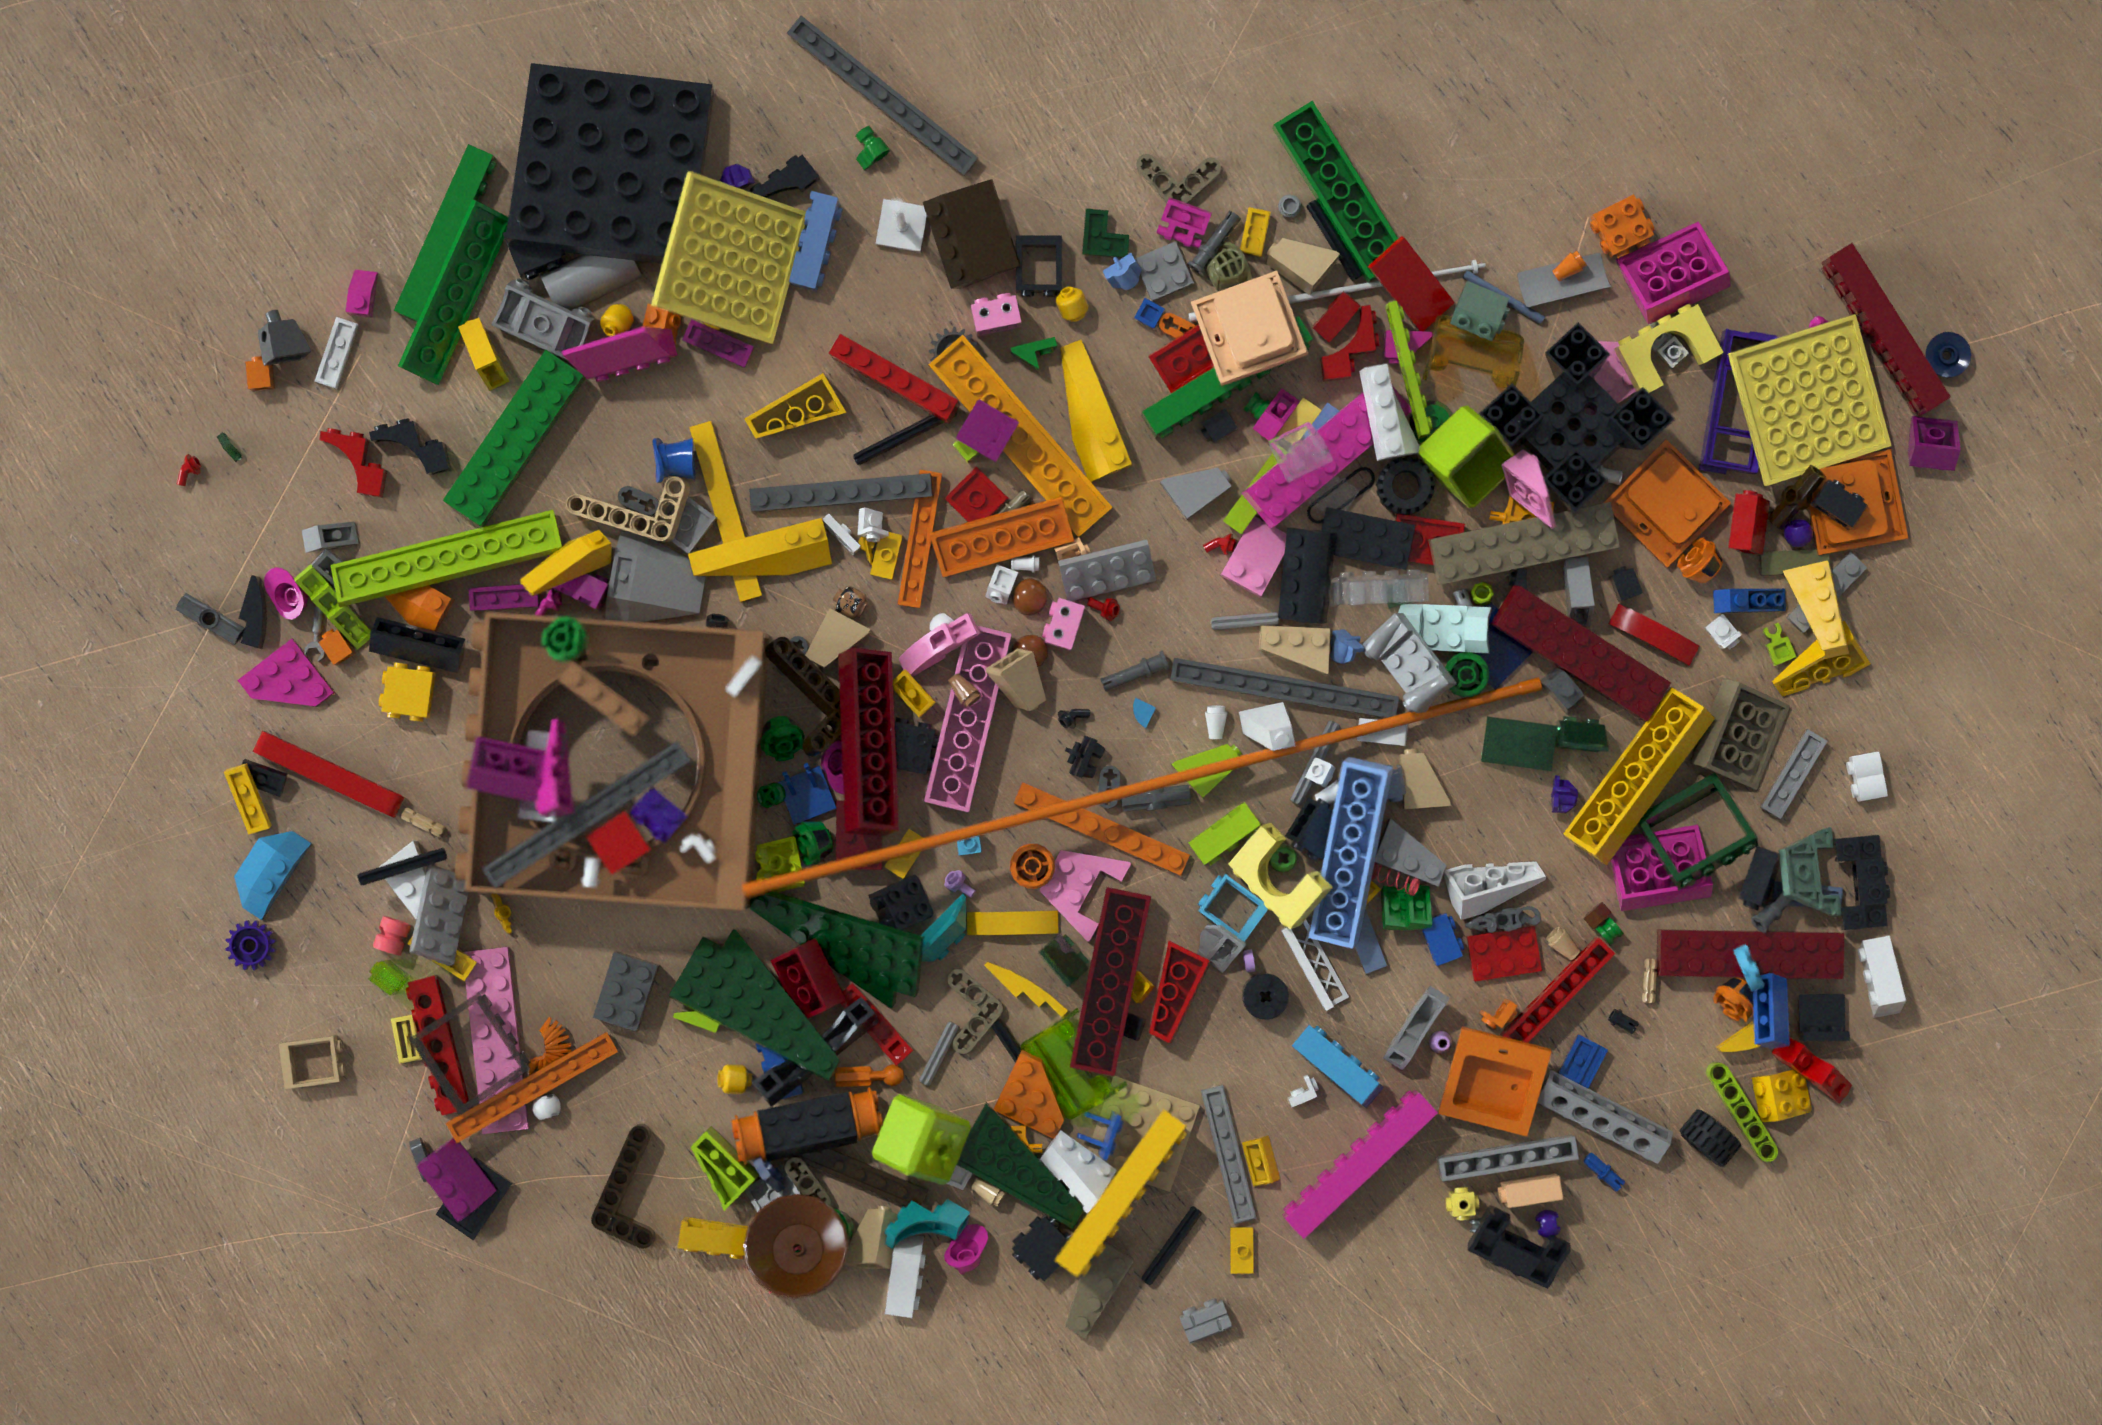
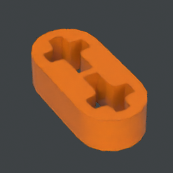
M1172 313L1162 315L1158 323L1160 330L1174 339L1184 334L1180 331L1181 328L1188 331L1189 328L1196 326ZM1172 318L1173 324L1178 326V329L1170 327L1167 330L1164 328L1165 324L1162 321Z

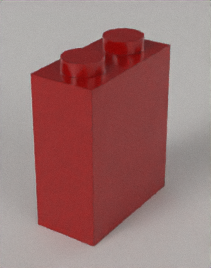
M1744 490L1743 494H1735L1728 548L1740 553L1763 555L1770 501L1764 499L1762 494L1749 490Z

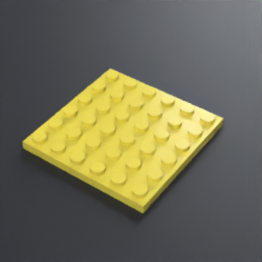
M687 172L651 306L773 344L789 287L795 255L799 250L800 234L805 228L804 218L806 211L693 172Z
M1856 314L1728 353L1764 486L1800 476L1810 465L1821 469L1892 446Z

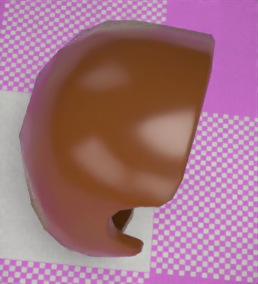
M1032 578L1020 581L1012 594L1015 609L1021 614L1029 616L1039 613L1047 601L1046 587L1039 580Z
M1037 635L1022 636L1012 646V652L1016 649L1033 651L1037 667L1041 666L1047 659L1048 647L1045 641Z

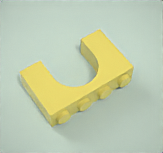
M1689 303L1678 309V315L1671 318L1669 314L1657 320L1659 325L1654 328L1648 325L1638 331L1639 336L1632 339L1629 335L1618 341L1620 346L1614 348V351L1636 392L1644 387L1650 393L1664 385L1651 360L1652 344L1661 334L1672 333L1683 338L1698 365L1704 364L1723 353L1698 304L1691 307Z
M1272 823L1261 825L1231 860L1229 866L1237 877L1243 879L1249 885V890L1264 901L1265 907L1273 911L1284 926L1292 929L1300 926L1333 887L1316 871L1307 874L1290 894L1276 889L1269 879L1268 864L1272 855L1286 838Z

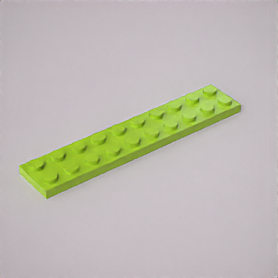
M549 510L330 566L339 607L551 555L562 548L554 510Z

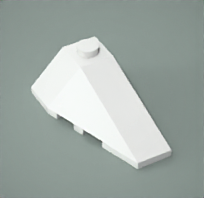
M1537 862L1508 863L1507 866L1494 867V863L1486 864V867H1472V864L1444 870L1443 873L1451 904L1461 920L1483 914L1546 880V876Z

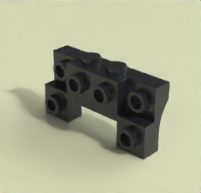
M1868 835L1833 839V843H1836L1837 854L1835 862L1852 861L1855 905H1857L1841 907L1843 920L1841 930L1888 926L1886 904L1887 898H1890L1889 885H1886L1885 876L1888 875V865L1881 858L1880 836Z
M1490 1205L1479 1220V1227L1468 1241L1467 1251L1490 1261L1495 1266H1501L1511 1271L1516 1276H1522L1548 1289L1562 1263L1571 1252V1243L1555 1235H1550L1542 1246L1506 1230L1510 1223V1214Z

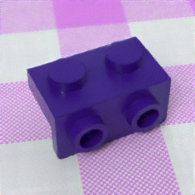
M653 786L635 804L630 812L638 824L644 825L656 839L664 843L687 818L685 813Z

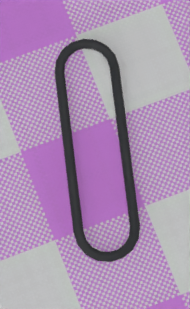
M1367 467L1358 468L1311 503L1307 509L1309 520L1316 524L1323 523L1324 518L1322 520L1312 518L1311 508L1360 471L1365 470L1371 474L1372 480L1370 484L1337 509L1341 510L1368 490L1375 481L1373 471Z

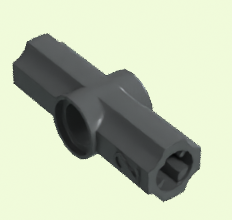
M185 593L178 602L175 610L230 643L236 645L243 636L245 627L188 593ZM209 613H213L216 617L212 625H208L206 622V616Z
M1189 785L1164 787L1122 798L1123 812L1147 809L1148 811L1166 809L1168 806L1191 804Z

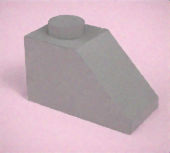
M354 521L317 525L302 530L306 553L324 551L326 548L330 550L359 544Z

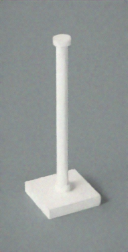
M883 199L876 245L921 253L927 219L924 206L904 203L898 199Z

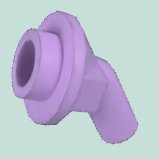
M960 870L951 871L945 878L944 885L951 892L959 890L970 898L976 892V890L963 883L966 876Z

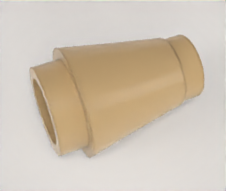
M1556 927L1546 938L1550 947L1569 960L1574 959L1580 952L1565 929Z
M980 1177L975 1180L971 1188L991 1206L995 1205L996 1207L1002 1203L1007 1193Z

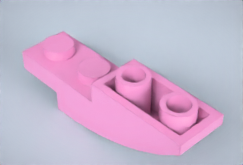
M966 613L949 624L943 623L915 642L898 658L903 670L906 669L912 676H915L946 658L945 654L980 635L972 615Z

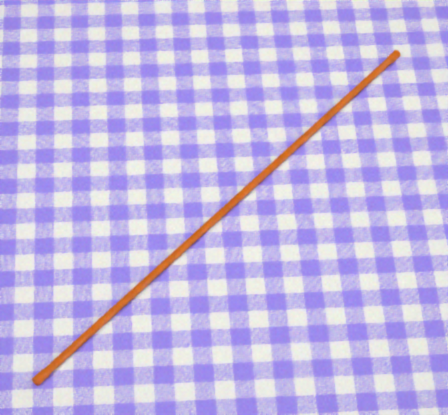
M1539 677L1511 686L1480 693L1473 697H1465L1430 706L1425 713L1407 712L1295 741V746L1274 751L1265 749L785 875L742 884L745 898L759 895L788 885L1517 695L1530 694L1541 691L1542 684Z

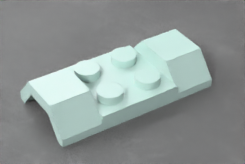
M1401 603L1398 613H1403L1432 651L1489 653L1488 626L1492 607Z

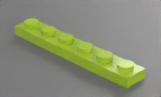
M1397 301L1388 302L1385 309L1418 439L1428 437L1430 430H1432V422L1430 417H1426L1424 408L1427 407L1424 394H1420V375L1414 371L1415 355L1413 350L1409 351L1407 342L1410 341L1408 329L1403 327L1402 306L1398 307Z

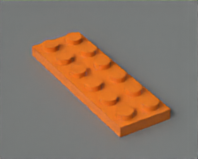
M1062 496L930 533L942 577L1074 542V536Z

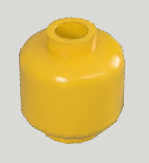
M1065 287L1056 297V305L1063 319L1076 322L1085 317L1089 306L1081 289Z
M613 304L602 315L600 325L604 333L611 337L628 332L633 325L634 318L627 306Z
M726 1064L722 1070L718 1071V1088H721L725 1094H744L747 1087H751L752 1074L748 1073L744 1065Z

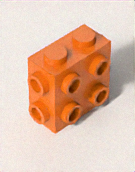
M1634 194L1590 217L1592 220L1589 222L1594 234H1599L1602 240L1600 242L1601 249L1605 255L1609 254L1610 258L1617 256L1619 259L1629 254L1630 248L1637 245L1639 249L1651 243L1649 239L1654 236V225L1650 218L1646 219L1643 210H1645L1640 198L1636 199Z

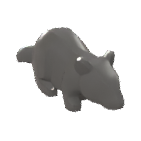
M1531 906L1504 908L1500 912H1491L1486 915L1484 913L1480 914L1465 924V927L1478 931L1488 930L1490 933L1498 929L1512 931L1524 926L1525 923L1531 925L1539 924L1541 914L1538 909ZM1523 910H1531L1534 912L1535 916L1531 917L1527 915Z

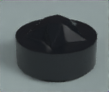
M710 614L707 616L706 627L728 629L729 619L722 614Z

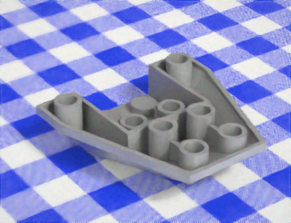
M621 531L612 565L605 621L642 623L700 614L706 576H693L688 558L657 541L632 532Z

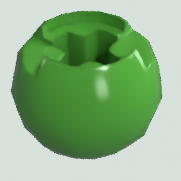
M1283 843L1272 855L1269 863L1278 872H1288L1297 863V853L1292 846ZM1278 853H1288V862L1286 864L1284 862L1278 863Z

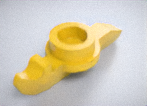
M861 536L858 544L866 552L867 559L872 565V549L875 546V542H869L865 537Z
M491 893L495 905L494 915L500 920L504 931L510 934L512 930L510 927L511 922L508 921V918L511 915V909L502 903L497 893Z

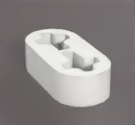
M752 655L728 685L726 691L736 697L762 662Z

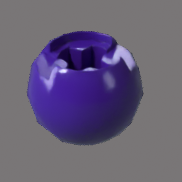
M1797 519L1791 521L1785 527L1784 537L1790 546L1803 547L1813 538V530L1807 521Z
M1545 1209L1536 1215L1535 1220L1539 1222L1540 1230H1537L1538 1235L1548 1238L1550 1235L1557 1236L1561 1232V1227L1557 1226L1556 1220L1559 1218L1557 1212Z

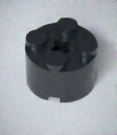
M1259 973L1246 981L1242 989V1001L1246 1010L1254 1017L1270 1020L1282 1014L1287 1007L1289 1000L1288 989L1285 983L1277 976L1270 973ZM1270 991L1269 996L1271 999L1261 1002L1260 992L1266 993Z

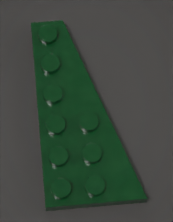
M986 1102L970 1129L956 1165L1073 1229L1083 1212V1205L1075 1197L1071 1196L1069 1190Z

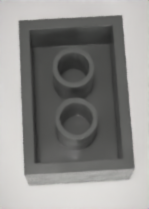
M618 951L613 952L593 1018L638 1031L660 965Z

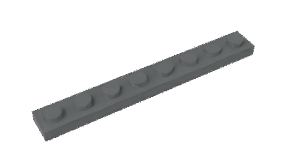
M930 473L749 489L751 512L933 497Z

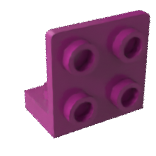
M977 400L958 432L956 439L996 462L1019 422L982 400Z

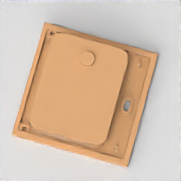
M1277 271L1191 302L1221 386L1308 355ZM1219 337L1220 342H1216L1215 338Z

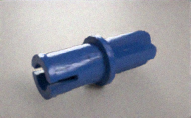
M1589 1153L1584 1158V1164L1598 1175L1597 1178L1599 1180L1605 1181L1615 1192L1621 1188L1620 1184L1624 1185L1625 1180L1620 1178L1611 1170L1609 1164L1606 1165L1595 1154Z

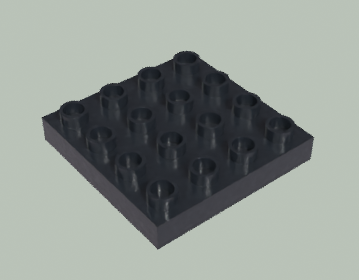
M531 63L506 232L508 245L663 264L687 172L703 176L714 97L713 85Z

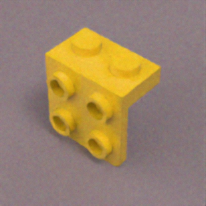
M1793 1069L1777 1074L1751 1078L1761 1122L1781 1121L1811 1112L1812 1106L1806 1078Z

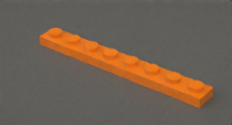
M1023 782L1014 800V804L1028 810L1065 802L1063 799ZM1086 809L1049 817L1051 820L1180 876L1190 856L1185 852Z
M605 1032L445 1124L456 1143L618 1051L608 1033Z

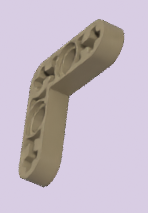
M1141 155L1137 159L1136 168L1140 175L1166 203L1169 197L1173 198L1172 194L1179 195L1183 191V189L1179 188L1183 185L1186 192L1191 194V196L1187 197L1185 193L1181 197V201L1188 204L1218 177L1221 171V164L1215 158H1207L1179 183L1171 177L1152 155ZM1142 160L1146 162L1152 161L1150 166L1154 172L1156 168L1160 170L1153 175L1152 179L1148 177L1151 175V172L1147 168L1141 169ZM1207 163L1209 165L1215 164L1214 170L1216 173L1209 172L1205 175V178L1208 180L1204 182L1203 177L1196 172L1200 170L1202 174L1207 169ZM1158 176H1165L1168 179V185L1164 188H1159L1155 184V179ZM1192 177L1200 181V187L1196 190L1190 189L1187 185V181Z
M953 969L948 974V984L978 1009L953 1040V1047L956 1052L966 1054L973 1049L1002 1013L1003 1006L994 995L964 970ZM961 973L963 975L962 980L966 984L968 980L972 982L966 988L965 993L960 991L963 988L960 983L956 985L952 983L953 977L951 976L953 974L958 975ZM973 987H978L982 992V996L978 1000H972L968 995L969 990ZM988 1003H997L998 1013L992 1012L988 1018L992 1019L990 1023L984 1017L978 1015L981 1011L985 1015L989 1009L987 1007ZM976 1019L982 1020L985 1025L984 1030L979 1033L971 1028L972 1022ZM968 1029L977 1039L974 1041L971 1037L967 1042L969 1048L963 1047L959 1049V1042L957 1040L959 1038L963 1040L968 1035L964 1031Z
M800 1155L785 1158L784 1169L800 1193L815 1197L813 1193L816 1191L821 1199L824 1198V1202L830 1206L831 1200L827 1191ZM793 1161L798 1163L799 1170L802 1172L799 1176L797 1171L791 1168L790 1163ZM811 1178L813 1185L810 1188H803L801 1186L803 1179Z

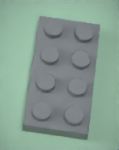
M1147 540L1058 561L1068 601H1075L1156 581Z
M432 864L427 866L410 947L411 953L448 966L453 965L455 961L469 892L465 891L466 881L456 880L454 872Z

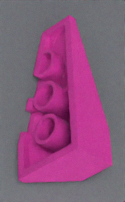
M558 719L552 720L537 791L538 799H536L537 811L541 816L547 818L574 814L567 736L564 760L560 756V751L563 747L560 734H566L565 722Z

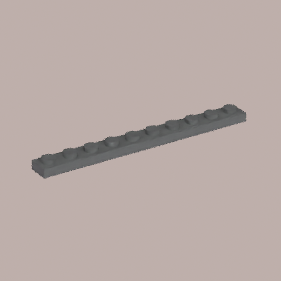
M802 15L789 29L787 35L963 176L967 174L978 160L975 154Z
M1174 658L1170 681L1384 718L1396 715L1399 696Z
M677 741L574 808V814L562 816L484 867L485 874L493 886L497 888L690 762V758L679 741Z

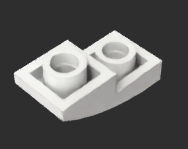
M1655 321L1649 325L1651 326V328H1654L1655 326L1659 325L1658 321ZM1670 333L1658 336L1651 347L1670 368H1673L1689 354L1678 339Z
M1359 718V725L1376 720ZM1408 724L1357 737V741L1406 746Z

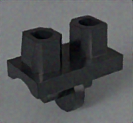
M1084 735L1082 743L1075 741L1073 749L1065 748V752L1070 753L1067 760L1068 763L1072 764L1069 771L1070 774L1080 778L1094 777L1097 767L1088 764L1091 756L1100 759L1105 751V748L1097 743L1098 740Z

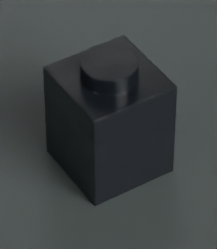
M1225 408L1203 422V429L1200 431L1207 442L1211 440L1215 444L1237 430L1238 427Z
M1626 566L1613 570L1614 575L1610 576L1609 579L1618 602L1643 593L1633 568L1627 570Z

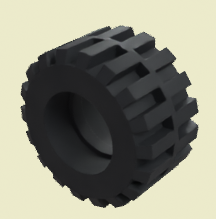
M1408 456L1406 458L1399 457L1389 462L1380 472L1376 483L1377 496L1380 497L1381 504H1384L1387 510L1395 512L1394 514L1404 515L1415 514L1425 508L1435 492L1434 475L1428 469L1429 467L1426 464L1424 465L1421 460ZM1410 473L1417 479L1419 490L1416 496L1405 500L1399 498L1394 493L1392 483L1398 474Z
M1696 1109L1679 1130L1682 1137L1720 1167H1725L1742 1146L1736 1136L1703 1110Z

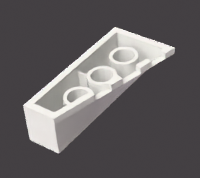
M1388 365L1366 367L1359 371L1377 461L1418 454L1419 444L1393 391Z

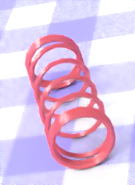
M1374 863L1375 868H1373L1371 880L1377 876L1379 883L1386 880L1389 887L1396 883L1397 890H1402L1405 887L1407 894L1412 896L1416 894L1420 885L1418 878L1412 880L1409 892H1407V883L1410 875L1407 877L1405 885L1398 889L1397 881L1401 872L1398 873L1396 881L1389 885L1388 876L1391 873V868L1388 870L1387 877L1381 882L1379 881V872L1382 865L1379 866L1378 863Z

